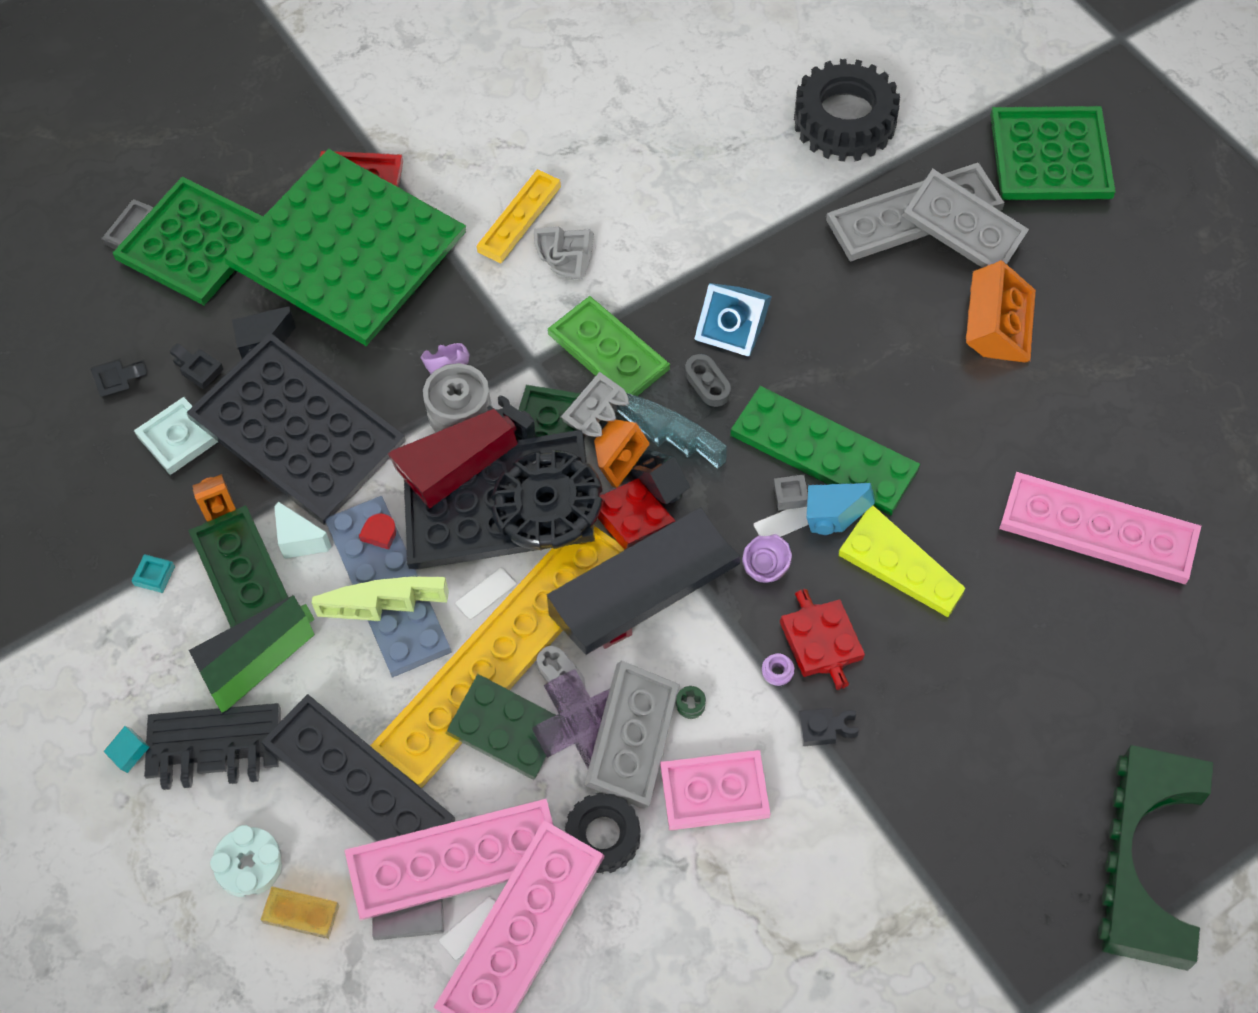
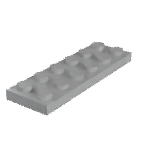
M979 162L942 174L999 211L1003 209L1004 201ZM924 181L827 213L826 221L850 262L930 235L902 217L903 212Z

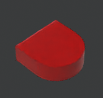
M379 513L372 515L366 520L359 534L360 541L389 550L397 532L394 520L387 514Z

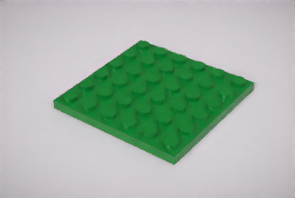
M328 149L224 257L227 266L367 346L466 233V225Z

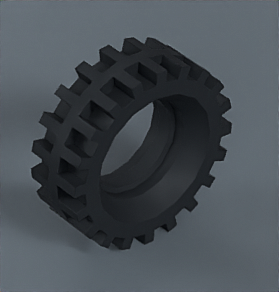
M840 59V64L833 65L831 61H827L822 70L817 66L812 68L811 77L804 75L801 86L798 85L796 92L794 128L796 132H800L801 142L806 143L809 141L810 150L814 153L818 149L822 150L824 158L829 159L831 154L839 156L838 161L845 162V156H853L854 161H859L864 153H867L869 157L876 154V147L882 150L885 149L888 139L892 140L894 137L900 107V93H896L897 85L895 82L888 83L889 75L885 71L878 74L876 72L877 66L873 64L867 68L862 66L861 60H856L855 64H847L846 59ZM834 95H852L869 102L872 110L866 116L858 119H841L825 111L822 102Z

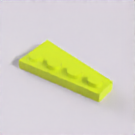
M871 506L864 513L839 550L840 557L946 617L950 616L964 594L965 587L874 506Z

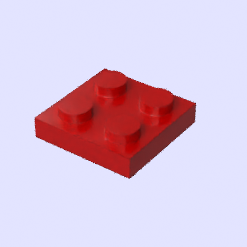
M639 479L600 495L603 503L598 519L624 550L675 522L674 518Z

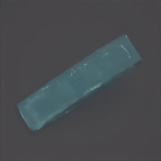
M628 393L626 394L629 399V405H616L617 411L629 422L637 423L643 434L657 446L668 440L687 458L697 451L717 469L726 462L727 446L704 428L679 413L650 400Z

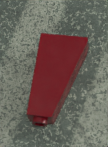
M492 409L394 449L388 455L395 470L430 509L518 444L514 435L517 429L508 416L502 417L495 409Z

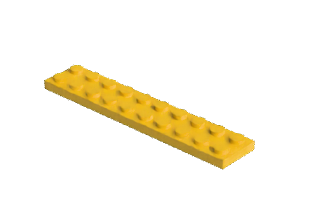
M594 526L595 541L567 545L557 549L551 548L370 746L422 789L462 744V742L447 735L446 731L477 674L510 690L535 663L538 653L543 648L550 646L563 631L549 616L547 594L624 551L622 546Z

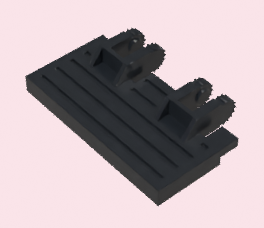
M279 703L230 707L223 713L219 708L148 714L146 744L149 748L145 754L144 777L146 779L160 778L161 788L169 790L173 783V765L181 764L180 781L183 788H191L193 784L194 763H197L198 774L227 772L229 784H237L239 780V759L248 758L247 774L250 782H258L260 757H264V768L279 767V759L263 747L261 743L281 722V707Z

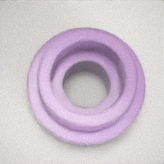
M783 654L770 655L762 664V675L772 685L780 686L787 684L794 675L793 662ZM779 667L784 672L782 674H774L772 669Z

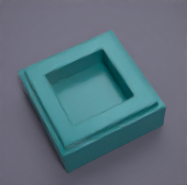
M144 554L131 581L134 586L163 593L175 565L172 561Z
M124 726L103 752L120 770L128 773L148 750L149 746L131 728Z

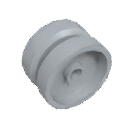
M461 363L445 365L435 370L427 378L423 388L429 424L435 433L488 411L487 407L489 405L492 406L486 378L481 371L471 365Z

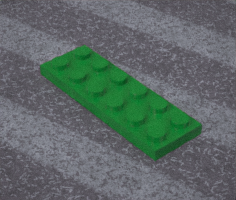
M762 386L758 388L731 428L730 436L828 485L871 483L875 497V504L873 506L890 516L920 468V463Z

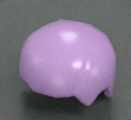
M453 343L446 347L439 345L435 355L425 350L421 360L429 373L432 374L435 370L445 365L456 363L467 365L470 354L462 343Z
M779 535L757 536L745 547L742 562L746 573L756 581L763 583L779 580L789 570L792 553L789 544Z

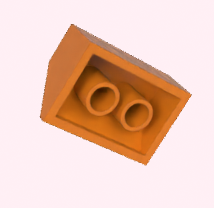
M1002 260L974 271L970 288L971 296L968 310L966 343L983 357L1024 363L1030 361L1036 290Z

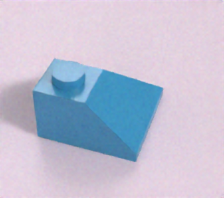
M710 283L694 340L750 356L764 325L771 296L746 288Z

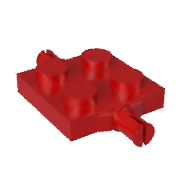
M799 590L795 593L801 609L797 612L781 616L780 624L803 677L816 673H830L837 690H840L841 687L842 689L846 688L849 682L842 669L850 663L863 660L865 653L842 602L839 599L822 605H814L808 590Z

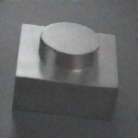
M804 475L774 478L778 510L807 507L808 492Z

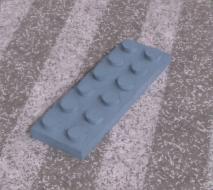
M382 496L329 516L325 520L352 585L380 579L418 577L416 570L409 569L407 565V550L397 528L396 536L389 550L360 541L359 534L369 517L379 513L387 514L391 517ZM416 600L414 612L382 610L380 621L368 620L392 678L452 653L430 601Z

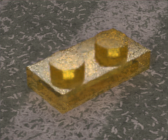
M272 886L260 920L263 924L329 939L340 905L336 901Z

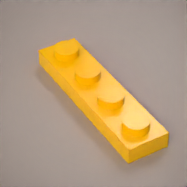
M537 169L476 245L477 252L501 264L561 188V180Z

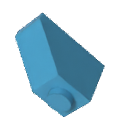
M871 483L808 485L806 518L811 533L829 535L833 532H843L875 504Z

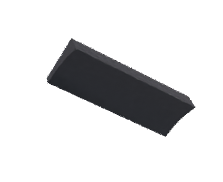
M700 507L548 593L549 616L587 655L740 565V555L725 541Z

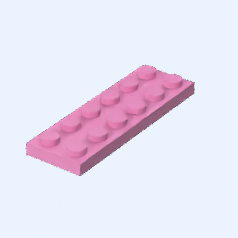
M1016 472L999 529L1186 585L1190 577L1201 526Z
M547 799L344 850L360 921L508 882L542 822L545 820L553 825Z
M544 820L434 1008L441 1013H515L604 859V854Z

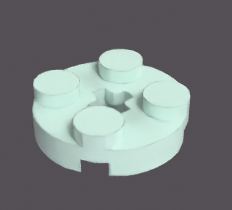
M242 825L227 834L219 842L211 858L210 865L215 879L226 892L237 897H245L244 895L254 893L258 895L268 890L278 879L282 868L281 850L276 840L265 830ZM253 854L254 866L251 868L245 866L243 869H240V859L243 856Z

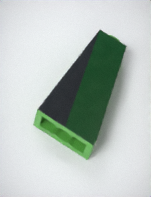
M292 595L188 650L210 694L222 713L233 706L315 635L310 625L314 618L306 603L300 606L295 596Z

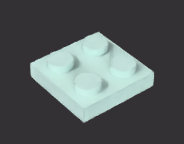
M185 397L134 430L140 441L170 475L218 443L217 440L188 418L186 412L193 406Z

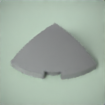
M560 226L535 228L534 242L540 258L551 266V270L566 278L583 279L590 261L594 233L590 229L564 231Z

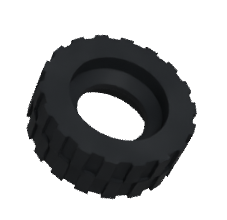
M596 793L597 795L593 796L588 795L581 802L578 801L574 805V809L569 812L567 816L568 822L565 823V832L604 854L605 857L598 867L597 873L603 874V872L608 871L612 873L620 867L624 868L630 859L633 860L636 850L639 849L641 837L638 816L636 817L635 809L632 805L629 806L622 797L620 799L610 793L609 795L603 793ZM599 817H607L614 820L620 829L618 841L607 849H599L592 846L586 837L588 825Z

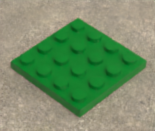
M1101 106L992 107L990 115L1000 197L1002 200L1114 198L1115 186Z
M181 177L114 250L113 256L115 260L205 305L235 271L225 264L224 257L263 216Z

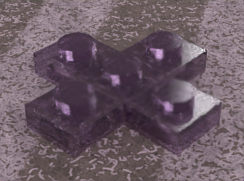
M573 669L544 685L558 714L537 724L532 730L547 758L575 744L587 769H589L610 688L590 698L578 673Z

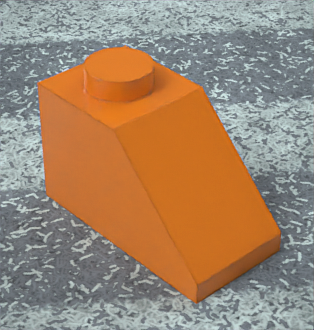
M622 420L609 421L602 429V436L596 437L594 440L598 467L613 488H618L650 444L637 423Z
M222 474L206 478L192 486L195 499L207 522L236 510Z

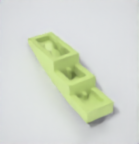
M401 577L345 586L314 596L311 603L317 617L380 621L382 610L414 612L416 600L447 603L449 590L445 577Z

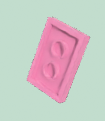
M760 750L660 762L669 831L770 818Z

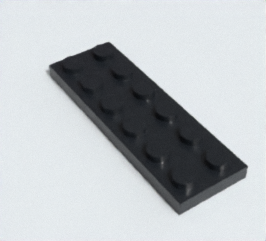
M309 694L261 741L263 747L374 842L455 821V816Z

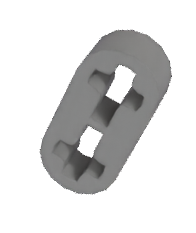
M547 646L543 648L537 655V666L540 674L562 700L567 702L580 700L586 691L585 678L559 647ZM546 658L557 659L559 670L556 671L551 664L546 666ZM564 677H566L570 683H575L577 681V689L575 691H573L571 688L565 690L566 687L565 681L563 679Z

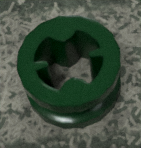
M686 686L678 692L676 707L681 716L687 719H695L703 714L706 698L700 688ZM691 696L694 697L695 702H700V704L695 703V708H688V704L682 703V701L687 702V697Z

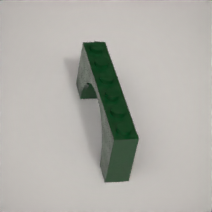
M1130 745L1124 756L1119 755L1116 775L1121 776L1120 787L1116 786L1112 800V806L1117 807L1116 819H1112L1109 829V839H1113L1114 844L1113 851L1108 852L1105 865L1106 872H1110V882L1105 884L1102 894V905L1107 906L1106 918H1101L1098 930V938L1103 940L1102 952L1186 971L1197 963L1200 927L1188 924L1170 915L1148 895L1139 881L1134 868L1132 841L1137 824L1150 812L1173 804L1202 805L1211 794L1213 762Z

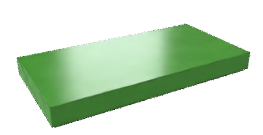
M588 296L547 329L550 337L595 376L601 372L622 387L628 396L629 403L670 370L669 362L591 296Z

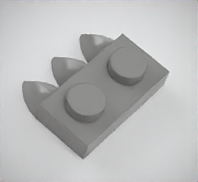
M599 372L561 418L574 430H582L585 438L587 436L599 437L602 436L599 422L601 420H616L615 412L612 408L613 405H629V399L622 387Z

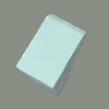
M280 502L274 506L278 546L284 559L328 552L332 546L325 531Z

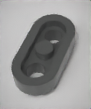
M704 354L691 356L685 365V375L695 391L709 406L719 407L726 404L730 399L731 392L729 381L709 356ZM702 371L704 372V374L699 375L696 374V372ZM717 392L720 395H712V393Z

